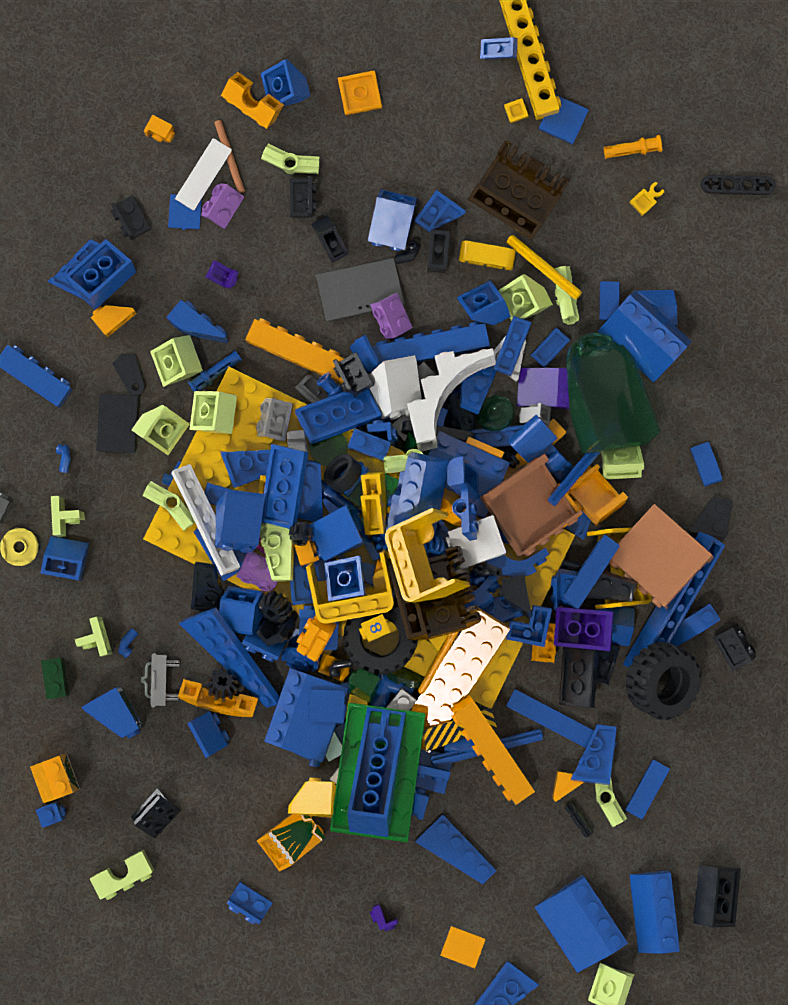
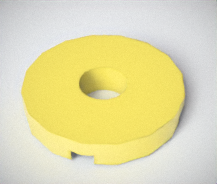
M15 528L8 531L2 538L0 551L2 557L8 563L14 566H24L30 564L36 558L39 552V543L37 537L31 531L24 528ZM21 541L24 543L25 548L22 552L18 553L15 551L14 546L17 542Z

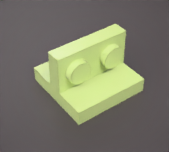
M639 442L607 444L601 451L603 459L602 475L605 479L642 477L644 461Z
M51 496L53 535L66 537V523L80 524V520H85L84 512L80 510L65 511V499L60 496Z
M102 617L90 618L93 634L75 639L77 647H83L84 650L97 646L100 656L113 654Z
M600 963L588 1000L596 1005H625L634 974Z

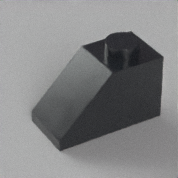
M328 215L311 224L332 263L348 255L345 245Z
M525 576L502 578V585L498 586L500 597H504L506 604L527 618H531Z

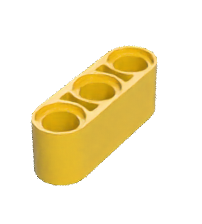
M462 241L458 260L464 263L468 261L470 264L481 266L487 264V267L498 269L504 267L505 270H513L516 251L500 246Z

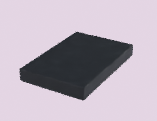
M100 394L96 451L135 453L136 433L132 429L137 423L139 396Z
M563 647L559 705L595 708L599 650Z

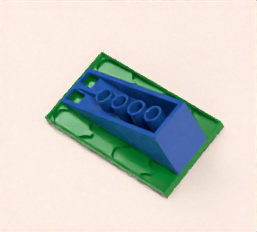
M348 703L330 826L331 832L408 843L425 713Z

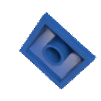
M595 608V610L614 612L611 644L629 646L634 630V608Z

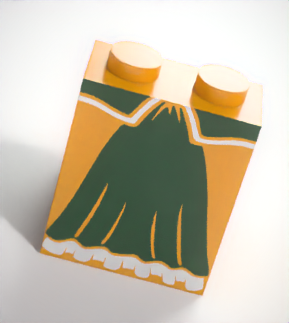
M67 753L30 767L43 803L80 790Z
M291 814L257 840L279 871L290 867L326 838L323 835L322 828L311 819L312 816Z

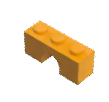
M237 72L229 78L221 96L228 103L239 108L245 115L257 121L260 126L267 129L276 121L284 104L270 94L260 101L255 100L250 92L253 82Z

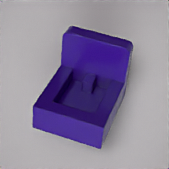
M213 261L205 278L223 288L230 289L238 280V271Z
M380 903L372 905L373 911H370L373 923L377 922L380 930L389 931L396 928L395 925L398 924L397 918L386 921Z

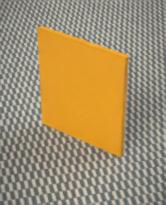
M451 926L440 956L475 968L485 939Z

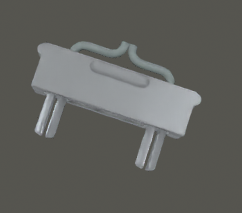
M152 653L151 662H148L145 666V676L141 677V683L145 684V696L150 698L151 707L165 706L166 700L178 701L179 698H166L178 697V694H166V667H179V664L166 663H180L179 660H166V655ZM149 665H151L150 695H148V684L145 681V679L148 677Z

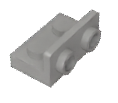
M265 398L260 407L261 417L256 426L257 436L285 441L293 403L274 398Z

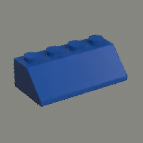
M411 452L406 461L395 525L431 508L441 510L449 460ZM438 521L432 524L434 534H436Z
M667 870L629 874L638 953L661 954L680 952L671 873Z

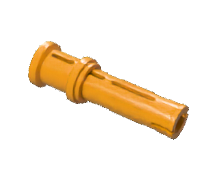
M660 135L649 139H644L643 137L639 141L604 146V156L607 159L635 153L646 155L647 152H662Z

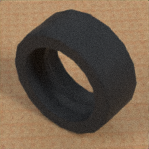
M349 454L339 455L328 464L324 472V481L336 492L347 491L358 481L361 474V465ZM346 469L345 473L339 477L342 471Z

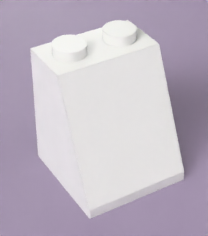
M415 355L383 361L369 374L374 383L370 390L382 414V419L390 418L393 420L405 414L410 416L407 403H411L414 400H422Z
M493 515L477 521L479 525L477 540L469 541L462 534V527L448 532L449 536L445 538L449 548L461 546L463 555L461 557H464L465 562L459 565L460 569L468 568L506 554Z

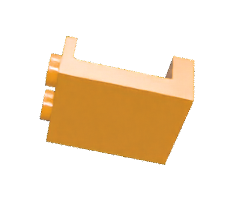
M598 464L594 467L589 466L569 489L571 499L573 501L576 500L580 504L582 511L595 526L621 508L628 499L624 492L619 495L598 471L600 466Z

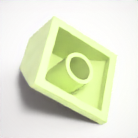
M525 274L498 290L505 300L511 321L513 316L525 320L553 305L545 288Z
M161 405L142 414L132 431L169 455L190 424L166 406Z

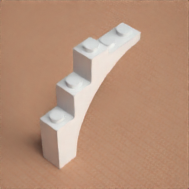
M493 348L488 350L482 349L471 354H462L459 357H455L453 351L435 355L439 375L421 379L425 399L407 403L418 450L422 452L438 448L436 439L437 420L445 400L454 388L468 376L481 369L496 365Z

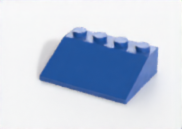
M636 290L626 298L598 330L606 340L653 382L662 375L692 342Z
M439 431L436 437L438 448L431 449L428 456L449 461L463 456L478 471L479 499H476L478 514L476 516L482 519L486 518L488 509L480 497L502 482L510 462ZM446 479L445 488L448 489V490H450V491H452V492H454V493H456V492L447 484V479Z
M290 668L264 742L324 762L337 723L309 722L310 707H308V704L310 703V689L345 690V702L349 688Z
M583 875L535 906L540 917L577 973L628 944Z

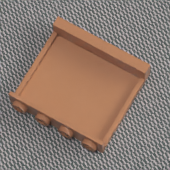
M545 454L535 458L480 497L490 514L494 516L495 522L517 556L532 554L536 551L535 547L538 544L542 546L550 541L549 536L552 534L556 536L564 531L563 526L566 524L568 526L572 525L578 520L577 516L583 513L581 510L575 512L565 495L556 506L548 502V498L556 490L558 484L545 466V463L549 461Z
M654 504L618 543L620 547L609 563L616 570L620 567L625 572L623 574L625 578L637 581L639 584L637 588L644 595L649 593L653 597L651 601L657 607L661 608L663 606L667 609V605L714 557Z

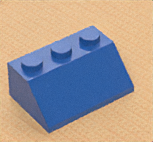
M105 239L65 276V279L79 296L96 310L136 273L132 261Z

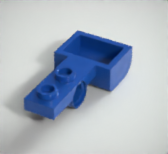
M537 414L508 439L511 446L528 463L536 457L545 454L549 459L545 466L561 482L574 468L554 447L552 443L558 438L557 435Z
M463 456L452 459L447 465V484L461 497L453 503L452 511L462 520V534L469 541L477 540L479 525L476 521V514H478L476 499H479V474Z

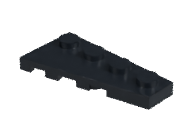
M565 558L561 569L578 572L583 564ZM603 571L586 598L632 602L638 582Z

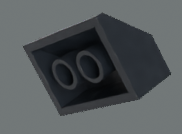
M699 865L697 890L695 892V909L693 912L694 924L712 928L735 927L741 868Z

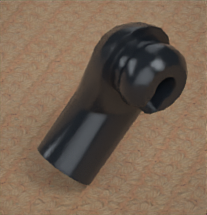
M416 241L408 243L405 253L395 255L397 264L411 262L415 259L419 252V246Z
M476 564L473 567V572L478 577L492 575L499 578L502 575V569L491 564Z
M350 658L335 660L328 668L330 676H340L339 669L353 667V662Z

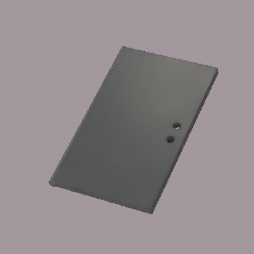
M395 258L316 274L315 278H317L326 322L372 312L371 304L379 302L395 293H398L404 305L394 262Z

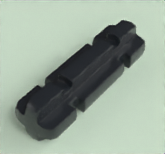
M498 447L499 450L504 452L501 459L510 462L509 466L511 468H516L520 464L517 457L504 450V448Z
M573 802L568 803L565 806V810L568 814H571L570 817L577 827L581 829L584 837L592 835V828L587 825L588 823L580 811L576 810L575 804Z

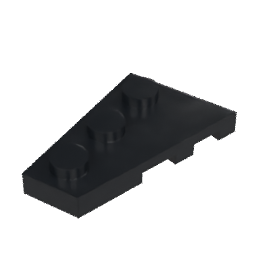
M196 561L193 573L191 609L207 611L216 607L219 611L220 600L224 591L214 564Z

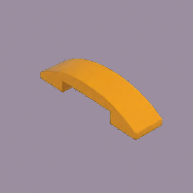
M183 679L178 698L216 713L239 717H253L258 698L239 694V697L233 695L232 700L226 697L225 702L222 701V698L215 701L214 696L210 697L208 695L209 690L203 688L201 683Z

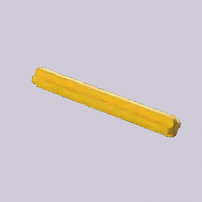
M511 235L508 238V245L573 299L579 298L582 294L581 290L517 237Z

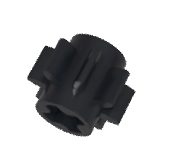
M297 522L295 527L290 526V540L295 545L305 546L307 541H312L313 528H310V525L306 522Z

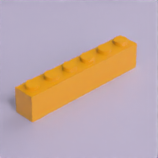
M262 318L259 321L254 319L245 339L247 343L323 376L325 373L330 372L335 382L343 383L342 378H339L333 369L336 367L333 360L337 359L340 362L344 359L340 357L339 352L332 349L326 351L322 349L323 346L314 341L310 344L305 341L306 338L298 334L292 336L287 333V329L280 326L274 328L270 326L271 323Z
M469 695L450 708L454 713L451 717L456 725L461 724L464 728L461 732L467 741L471 739L475 744L472 748L477 756L482 755L485 759L482 763L488 771L492 769L495 775L492 778L498 786L502 784L505 790L502 792L507 800H513L515 805L533 794L535 791L471 696Z

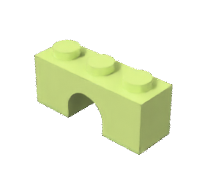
M144 850L124 860L128 867L126 877L117 878L108 868L90 878L100 900L103 898L109 900L117 895L116 891L122 888L126 891L135 886L133 882L139 879L143 882L152 877L150 873L154 871V868Z

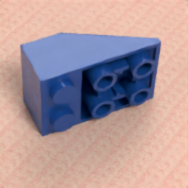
M180 300L166 317L184 335L223 343L229 342L226 337L228 335L226 331L219 325L213 326L211 319L204 313L198 314L196 307L189 301L185 303Z

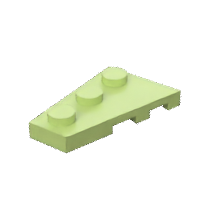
M261 523L260 541L262 547H264L271 579L274 582L293 581L294 544L290 540L289 529Z

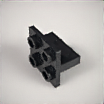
M156 789L131 818L134 820L133 824L135 827L156 838L176 818L181 810L171 803L159 789Z

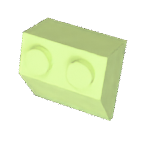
M190 335L172 338L150 351L163 387L190 378L203 371Z
M195 391L189 430L232 434L237 395L224 392Z

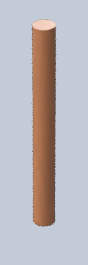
M215 121L214 124L220 142L230 148L222 121ZM231 151L227 157V162L237 192L243 193L245 189Z

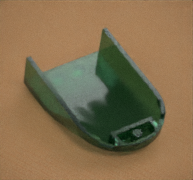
M589 333L578 338L568 350L566 369L570 413L582 453L647 445L661 433L632 355L623 345H618L612 340V337L605 334Z

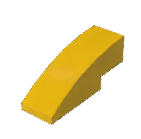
M384 472L365 473L361 475L363 489L361 504L365 535L384 534L386 528Z

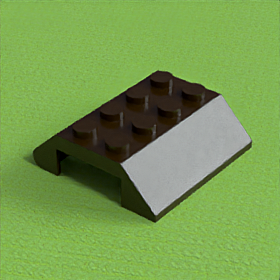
M505 140L498 150L494 161L467 200L533 240L560 199L570 179L563 176L557 185L556 182L561 175L557 172L553 176L551 183L546 181L545 178L551 168L547 166L541 175L540 172L545 164L533 156H530L527 163L524 164L529 155L526 152L521 155L517 163L513 160V157L518 152V147L514 146L510 154H508L512 143Z
M461 546L445 549L446 554L428 559L434 579L440 577L446 578L448 581L458 579L470 584L469 587L443 598L414 603L405 601L401 595L393 564L388 565L408 640H430L467 630L482 621L480 613L477 612L479 610L477 605L465 608L467 603L475 599V595L471 594L473 588L470 577L467 575V568L455 571L456 567L465 562L464 557H461L463 555Z

